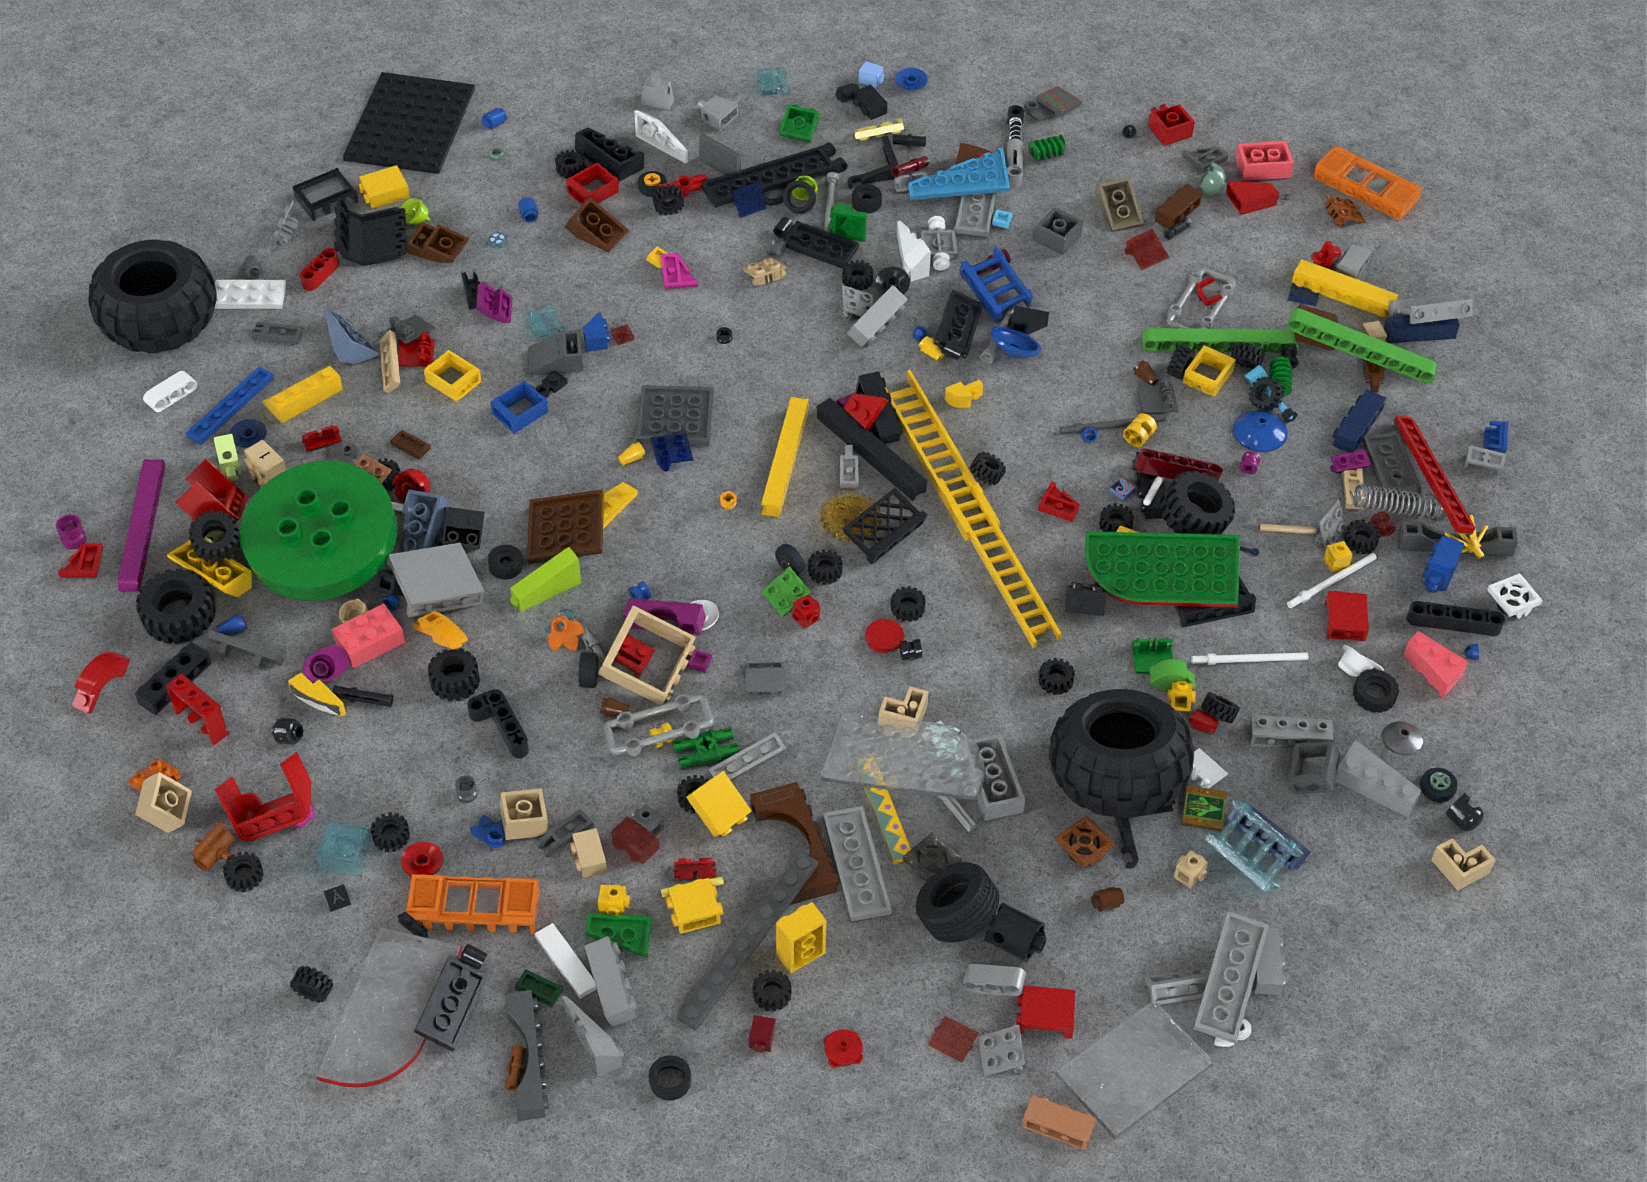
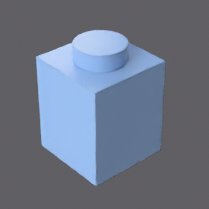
M866 61L859 70V83L872 85L876 88L884 80L882 66Z

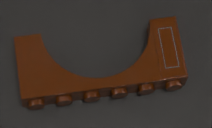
M797 782L750 794V805L756 821L777 820L794 826L807 839L810 847L809 856L818 861V867L790 905L835 893L837 884H839L837 872H833L831 868V857L826 855L824 851L826 850L823 838L818 836V824L816 821L813 822L811 818L813 816L811 807L805 803L806 795L804 789H800Z

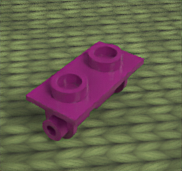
M1365 450L1331 456L1333 465L1330 466L1331 472L1339 473L1371 466Z

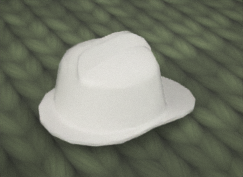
M1343 645L1345 653L1338 666L1348 675L1358 677L1362 672H1366V670L1377 669L1384 671L1374 661L1362 656L1353 648Z

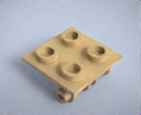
M765 258L763 262L750 263L747 265L748 267L742 268L743 271L754 277L752 279L753 285L759 287L765 285L766 282L767 284L770 283V280L774 282V280L783 279L786 276L784 269L787 267L774 258Z

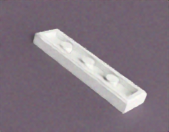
M553 923L535 933V938L579 999L597 989L593 977Z

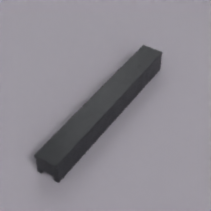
M829 398L816 407L817 419L847 445H853V450L908 498L913 501L917 495L926 492L928 481L868 429L864 428L834 400Z

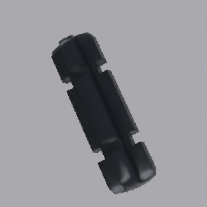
M1189 218L1183 219L1166 230L1164 237L1168 240L1174 238V236L1191 227L1192 221Z
M407 912L397 916L399 918L398 923L415 935L416 938L423 940L428 937V930Z

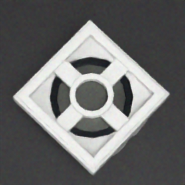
M1521 574L1491 584L1487 588V591L1496 600L1499 611L1509 617H1517L1518 619L1522 615L1526 617L1532 608L1541 605L1543 601Z

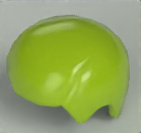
M799 176L795 180L808 183L817 193L818 185L815 179L810 176ZM799 187L791 192L793 197L800 201L809 200V194L804 188Z

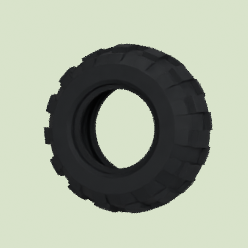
M151 239L127 244L110 253L98 265L92 274V283L89 284L88 303L94 322L110 341L134 352L159 353L161 351L177 349L199 336L201 330L206 328L213 316L217 292L211 271L195 251L173 241ZM155 292H160V293H157V294H154V295L144 296V295H147V294H151V293H155Z
M1111 689L1089 694L1086 698L1077 700L1065 710L1062 718H1058L1051 735L1049 760L1058 786L1062 787L1063 791L1075 804L1102 816L1130 818L1154 813V810L1167 806L1178 797L1181 789L1185 788L1192 774L1194 745L1186 721L1183 717L1181 718L1179 713L1170 704L1148 693L1129 689Z

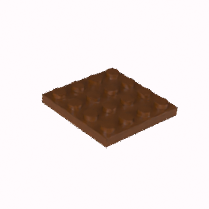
M603 490L530 499L527 543L528 563L549 561L568 547L571 548L577 557L602 554Z

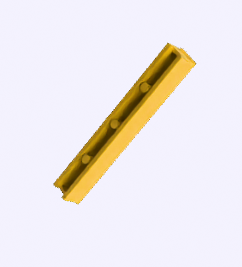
M790 398L761 503L763 506L762 515L780 518L809 411V399Z

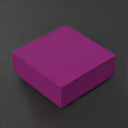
M694 650L687 663V668L706 673L712 660V654Z

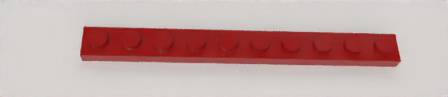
M1396 415L1394 419L1395 425L1455 532L1473 534L1475 530L1473 522L1413 417Z

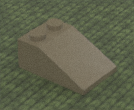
M1130 177L1098 184L1094 192L1098 205L1111 231L1144 224Z

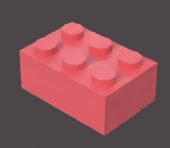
M1287 141L1243 143L1237 146L1235 160L1242 181L1291 178L1294 162Z
M385 604L379 605L332 629L335 644L347 652L349 664L352 668L405 643L403 629Z

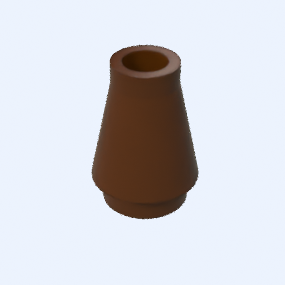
M1142 360L1133 368L1135 375L1150 386L1155 385L1159 381L1148 362Z
M610 697L608 699L603 698L600 713L605 714L604 716H618L622 712H629L630 705Z

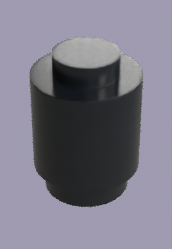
M856 83L837 87L835 92L836 98L842 103L853 100L854 91L860 88Z

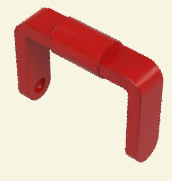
M1214 277L1196 284L1199 300L1203 301L1205 306H1209L1223 298L1221 294H1218L1206 300L1205 293L1201 289L1215 281Z

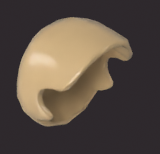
M357 598L342 604L339 609V619L341 622L345 623L367 612L368 609L365 602Z

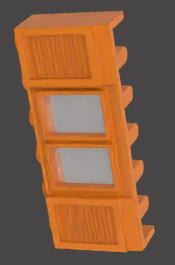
M1337 145L1316 164L1313 176L1318 181L1399 221L1419 201L1422 187Z
M412 874L406 912L417 922H423V926L427 930H432L433 923H444L445 929L452 931L454 930L455 923L466 924V929L471 932L475 931L476 924H487L489 932H496L497 925H508L509 932L516 933L518 926H529L530 933L535 934L540 896L539 879L508 877L503 879L490 877L471 878L469 876L449 877L446 875Z

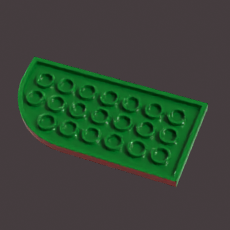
M1086 531L1085 559L1088 571L1094 582L1099 587H1103L1102 590L1106 591V594L1125 603L1137 605L1238 607L1240 535Z

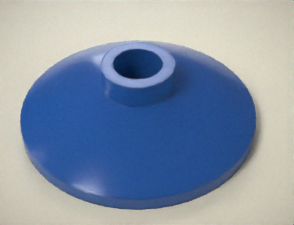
M905 68L896 75V83L907 90L921 89L928 81L926 73L917 68Z

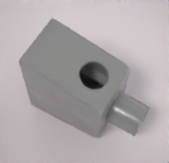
M653 72L651 76L647 77L643 85L640 104L670 110L674 102L670 80L661 78V73Z
M718 96L712 97L708 102L701 99L698 103V108L701 109V119L719 132L738 116V103Z

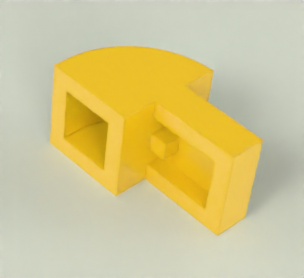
M979 379L964 386L960 381L946 387L945 401L956 408H969L973 399L976 400L982 396L983 383Z

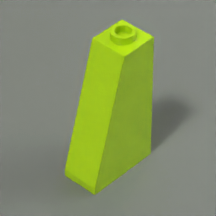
M568 547L512 586L509 599L513 607L517 606L520 612L581 584L578 557Z

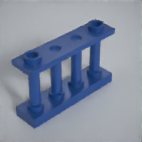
M997 246L993 249V257L975 266L970 265L967 260L961 262L960 274L994 322L1001 320L1003 310L1022 301L1027 308L1031 307L1033 298L1031 291L1026 289L1007 262L1004 253L1000 252ZM994 264H997L1001 269L983 279L979 278L976 272ZM1004 276L1010 282L993 291H988L985 287L986 284ZM1012 289H1015L1018 293V296L1001 304L997 303L994 297Z

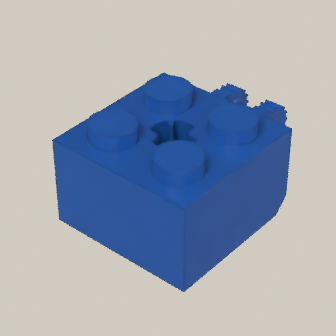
M1443 535L1440 542H1435L1432 550L1435 554H1430L1426 564L1429 567L1426 566L1422 576L1426 578L1424 585L1428 592L1435 593L1437 590H1447L1464 546L1463 542Z

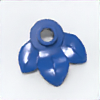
M482 815L478 826L470 827L472 835L479 840L485 841L490 847L498 848L505 842L502 819L495 823L487 816Z

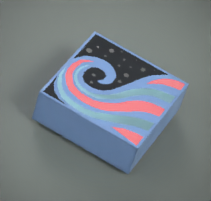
M1121 477L1110 486L1109 492L1124 501L1135 492L1136 487Z

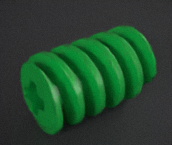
M1063 135L1029 142L1030 155L1036 161H1039L1040 157L1042 160H1045L1046 155L1048 158H1051L1052 154L1054 157H1057L1058 152L1060 156L1064 155L1065 140Z
M1276 357L1270 362L1269 377L1282 385L1281 388L1284 389L1282 394L1286 396L1292 392V365L1288 358Z

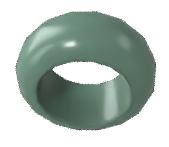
M493 148L489 152V157L492 160H501L504 157V151L500 148Z

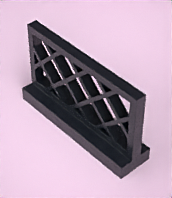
M893 488L847 524L842 531L868 556L867 561L870 564H874L924 524L928 515L923 510L919 512L896 488ZM895 495L899 499V504L890 503V497ZM877 507H886V514L877 513ZM890 508L899 509V516L890 515ZM903 509L910 510L913 515L911 517L903 516ZM874 517V524H865L864 518ZM877 518L886 519V526L877 525ZM890 519L899 520V526H890ZM859 527L861 528V535L853 534L849 529ZM864 528L874 529V536L864 535ZM877 529L887 530V536L877 537ZM864 540L874 541V546L868 549L864 545Z
M1239 576L1238 594L1243 596H1238V607H1174L1180 616L1181 626L1188 627L1255 613L1256 597L1254 594L1249 593Z

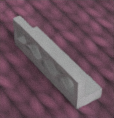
M1211 967L1144 977V982L1150 990L1151 1004L1156 1006L1202 998Z

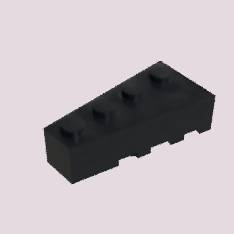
M588 127L575 133V150H578L580 153L582 152L583 156L594 164L599 163L602 167H605L619 181L644 168L645 153L641 151L637 153L628 145L626 147L619 145V141L606 139V135Z
M879 371L859 375L855 394L881 397L888 400L871 426L873 434L884 444L899 441L903 430L901 424L897 422L896 409L892 408L891 395L889 392H886L884 377H881Z

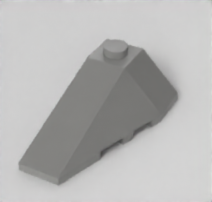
M566 995L562 996L563 1008L597 1076L600 1077L622 1067L624 1054L620 1045L616 1046L613 1039Z

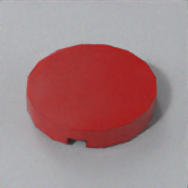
M878 619L867 627L865 637L868 646L872 650L879 653H888V651L893 650L894 652L900 648V641H904V631L900 624L894 620Z

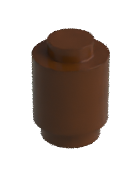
M1110 887L1095 891L1091 897V902L1095 909L1097 908L1099 912L1124 904V894L1121 888Z

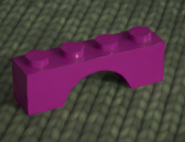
M629 598L623 613L625 622L634 605L661 620L674 621L681 630L700 635L706 619L702 604ZM633 623L632 626H631V628H630V629L645 630V628H643V627H641V626H639V625H637V624H635V623Z

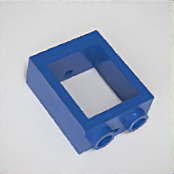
M526 381L521 382L490 401L492 415L514 434L548 413L547 398L539 394L534 386L529 385ZM523 398L528 399L534 405L518 416L508 409Z

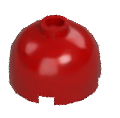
M418 469L403 470L394 477L392 482L396 489L394 492L395 496L402 503L405 502L408 490L430 493L431 490L428 477Z

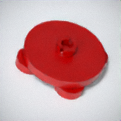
M841 1029L825 1037L824 1051L828 1058V1064L831 1067L836 1068L862 1062L863 1044L856 1032Z

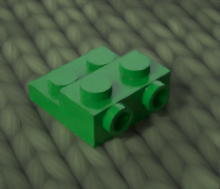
M788 105L779 130V136L810 143L820 120L819 111L813 108H802L799 105Z
M835 203L834 208L831 207L830 218L832 220L830 221L829 230H832L833 234L849 240L865 242L867 235V213L852 211V206Z

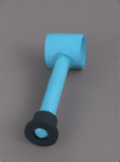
M1260 365L1244 375L1251 387H1253V382H1257L1256 379L1269 377ZM1266 387L1263 391L1270 397L1271 388ZM1283 402L1281 404L1278 403V408L1282 412L1286 423L1296 419L1298 415L1296 412H1293L1291 408H1287Z

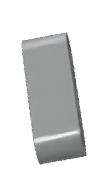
M970 964L967 966L962 987L966 991L973 993L1019 996L1022 993L1026 972L1018 967Z

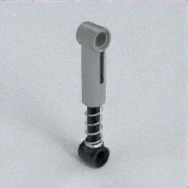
M1019 105L1010 106L1007 116L1009 141L1007 142L1006 167L1011 188L1020 187L1023 178V142L1020 136L1022 135L1021 126L1024 119V108Z

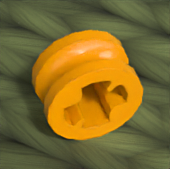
M727 491L721 494L720 504L724 509H732L736 506L737 497L735 493Z

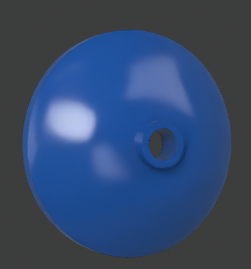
M994 327L991 331L993 341L1009 357H1034L1041 351V346L1037 341L1020 331L1007 327Z
M1253 410L1245 412L1235 420L1233 425V434L1236 440L1242 446L1252 451H1274L1280 448L1287 439L1288 431L1285 423L1278 416L1267 411Z

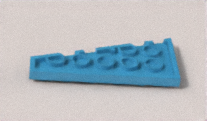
M1003 147L991 154L988 152L978 159L972 158L951 166L946 171H938L933 176H925L909 182L910 200L1010 191Z

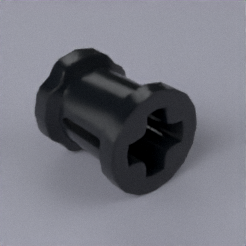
M1285 346L1281 354L1290 360L1292 369H1294L1299 364L1296 358L1297 348L1295 346Z

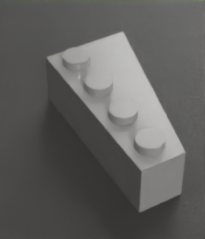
M1356 740L1337 769L1335 782L1406 817H1409L1421 793L1418 787Z

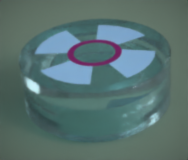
M500 232L491 234L489 236L490 246L493 248L504 247L506 245V236Z

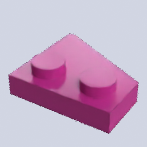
M678 253L661 254L664 289L698 286V281L692 277L689 268L683 263Z

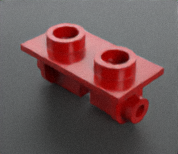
M331 425L322 428L320 433H318V430L302 435L301 439L306 452L342 442L338 426Z
M689 858L678 859V862H674V867H678V870H674V878H678V880H693V872H697V879H712V877H716V869H712V866H716V861H712L711 858H699V861L693 862Z

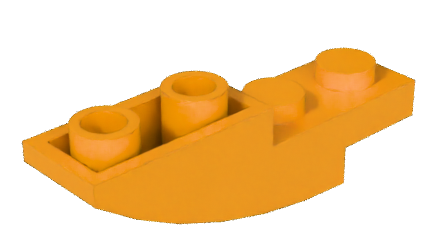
M437 611L418 618L417 621L412 623L414 630L431 635L434 643L451 649H457L462 646V643L468 641L467 636L455 623Z

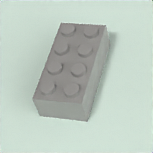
M1001 734L963 741L961 758L984 821L1023 813L1025 797Z

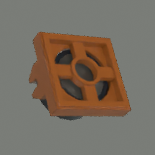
M1087 815L1055 838V841L1068 853L1071 860L1078 863L1082 868L1089 864L1094 867L1096 862H1101L1105 853L1114 847V842Z

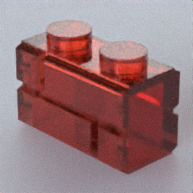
M626 817L611 832L614 847L618 850L623 849L634 862L639 861L641 864H644L659 850V839L630 817Z

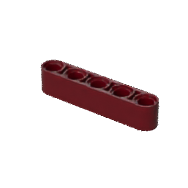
M1146 448L1141 449L1134 463V468L1141 473L1168 479H1175L1177 475L1183 472L1199 471V473H1207L1208 476H1213L1219 481L1223 473V469L1214 463Z

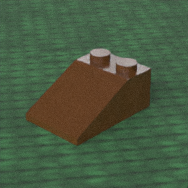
M591 197L573 214L565 226L576 238L606 252H610L629 231Z

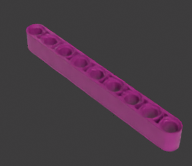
M144 459L142 463L118 576V590L120 592H139L141 589L165 472V462L163 459Z

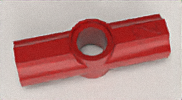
M705 174L692 177L681 175L676 181L661 185H664V187H667V184H670V187L672 184L675 187L678 186L682 191L683 198H685L690 192L701 190V182L708 180Z

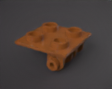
M1326 196L1328 201L1325 203V208L1337 226L1344 227L1347 220L1366 223L1362 213L1358 211L1351 199Z

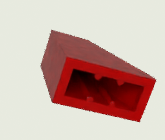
M1229 181L1227 183L1226 195L1240 215L1277 205L1279 192L1271 183Z

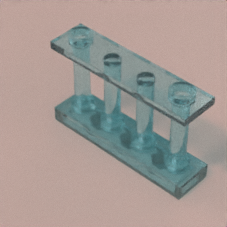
M1234 800L1231 804L1238 809L1221 833H1209L1205 840L1266 893H1273L1278 888V885L1274 883V877L1291 855L1301 857L1304 853L1299 850L1300 846L1292 840L1288 841L1251 810L1253 807L1248 802ZM1245 815L1254 823L1239 843L1232 847L1227 843V838ZM1261 828L1269 837L1254 857L1247 860L1243 856V850ZM1277 842L1285 850L1269 871L1263 873L1258 869V864L1273 844Z

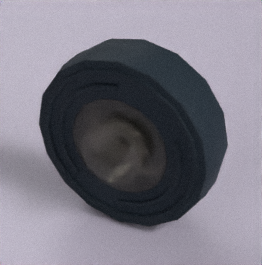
M786 543L777 548L775 556L784 571L790 566L797 576L805 569L804 560L792 545Z

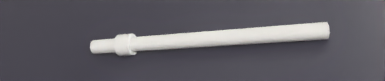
M1371 553L1309 590L1301 591L1297 594V597L1287 602V606L1293 608L1300 603L1309 601L1315 594L1376 560V555Z
M1307 652L1239 655L1208 653L1206 656H1191L1192 664L1207 663V665L1233 662L1308 660Z

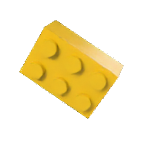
M813 902L800 906L794 913L788 916L785 915L776 922V956L790 974L826 953L827 920Z

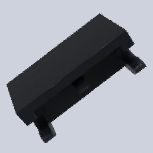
M466 272L461 273L469 310L476 309L478 284H480V281H478L475 272H473L472 279H468Z

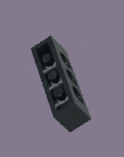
M193 642L183 647L150 680L138 688L135 692L138 704L152 714L157 715L171 702L166 685L181 673L193 682L212 664L209 653Z

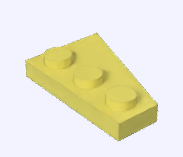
M902 118L896 119V123L887 121L880 124V127L872 125L854 130L855 137L863 141L869 139V136L882 137L888 132L892 134L900 133L904 129Z

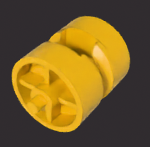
M1140 413L1124 430L1123 436L1129 444L1141 447L1156 431L1157 424L1148 414Z

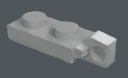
M845 445V454L840 455V488L843 489L859 488L858 455L853 454V445Z

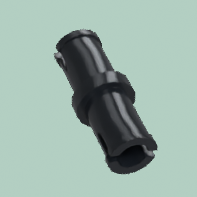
M893 134L892 143L893 145H907V147H911V145L925 147L926 136Z

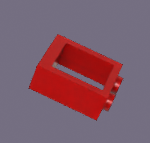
M595 163L566 180V190L581 205L590 197L596 203H600L619 192V180L608 172L605 167ZM596 179L604 184V186L591 193L583 188Z

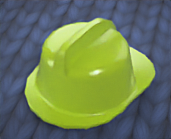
M408 199L400 207L406 210L405 220L407 224L420 226L422 222L430 221L428 217L429 209L423 204L422 200Z

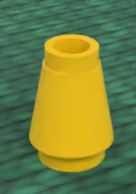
M925 337L919 344L920 351L936 361L941 360L944 354L941 353L938 344H934L935 340L933 338Z
M639 442L632 443L617 458L622 466L642 459L646 452Z

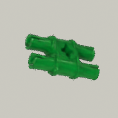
M732 727L715 731L709 729V731L699 733L698 737L694 739L687 737L673 740L675 753L690 749L695 750L693 754L678 757L680 769L696 765L703 767L705 764L714 762L720 763L724 758L738 753L737 743L721 747L717 746L718 742L734 739Z

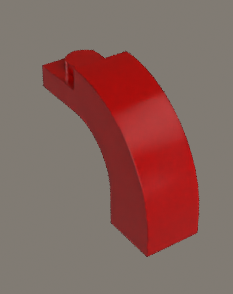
M112 651L96 656L84 668L74 686L78 690L72 706L91 714L104 685L114 677H124L130 658Z

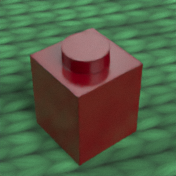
M754 1015L749 1035V1048L760 1053L765 1051L771 1052L776 1030V1019Z

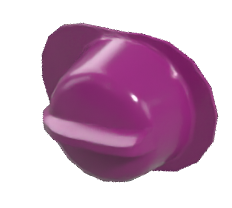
M328 646L319 650L305 660L303 664L305 677L312 683L318 680L323 683L331 681L346 671L349 665L348 654L339 646Z

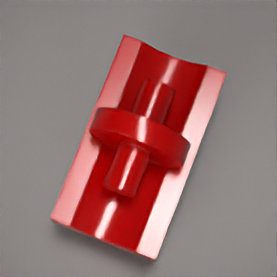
M1325 241L1319 252L1312 253L1311 259L1314 264L1332 270L1334 267L1333 259L1339 258L1342 251L1338 246H1333L1331 241Z

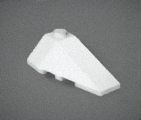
M634 111L636 137L685 164L688 162V150L660 120L644 112Z
M898 221L897 239L902 269L908 274L911 282L928 277L931 251L921 238L917 239L915 233H910L909 228L901 221Z

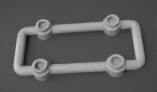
M1201 268L1197 272H1193L1189 276V285L1178 302L1168 308L1166 325L1170 328H1189L1173 321L1181 317L1182 307L1196 287V284L1203 280L1202 276L1207 275L1228 283L1221 287L1220 294L1223 298L1217 301L1208 316H1204L1200 320V329H1213V320L1227 299H1231L1234 296L1235 280L1232 277L1208 268Z
M683 694L676 697L674 702L634 714L622 712L617 716V719L606 722L603 730L609 751L612 754L620 755L627 752L631 756H637L643 747L686 735L688 738L694 739L698 737L700 730L713 725L714 718L706 696L698 694L690 697ZM700 702L705 721L697 722L690 720L685 722L682 728L641 740L630 738L626 740L624 745L616 747L612 728L620 726L624 730H629L633 727L635 721L675 709L686 713L691 709L692 704Z

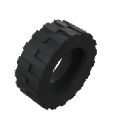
M1377 669L1366 670L1356 679L1353 689L1354 700L1366 711L1368 710L1373 713L1386 712L1394 706L1397 700L1399 685L1396 683V679L1389 673H1385V671ZM1371 684L1379 685L1385 689L1386 694L1382 698H1376L1366 692V688Z

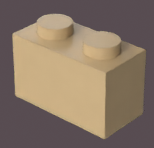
M597 828L572 834L573 842L570 843L572 855L576 854L577 859L574 860L577 872L581 871L583 878L607 873L606 860Z

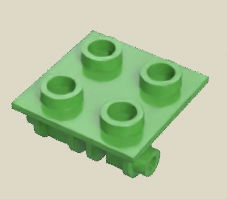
M790 566L761 591L781 617L793 608V603L798 598L811 593Z

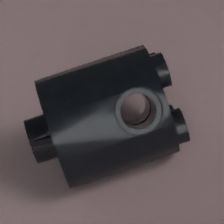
M1001 903L997 915L995 914L988 924L991 928L984 937V941L1024 961H1028L1034 952L1041 953L1047 941L1044 922L1005 903Z

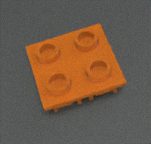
M162 759L151 762L149 767L142 772L133 775L132 779L127 781V783L141 792L143 781L158 772L176 782H179L178 779L181 776L178 773L179 769Z

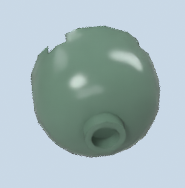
M1211 162L1212 168H1207L1200 181L1202 183L1201 189L1198 187L1196 189L1205 196H1214L1219 191L1223 192L1227 185L1224 169L1214 162Z

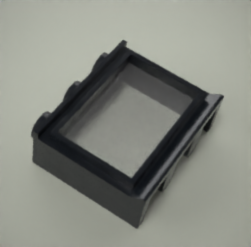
M338 168L292 186L295 199L313 221L316 220L315 210L322 208V211L328 215L331 212L330 204L336 202L338 198H344L345 200L346 197L350 196L355 204L358 203L357 191L345 179Z

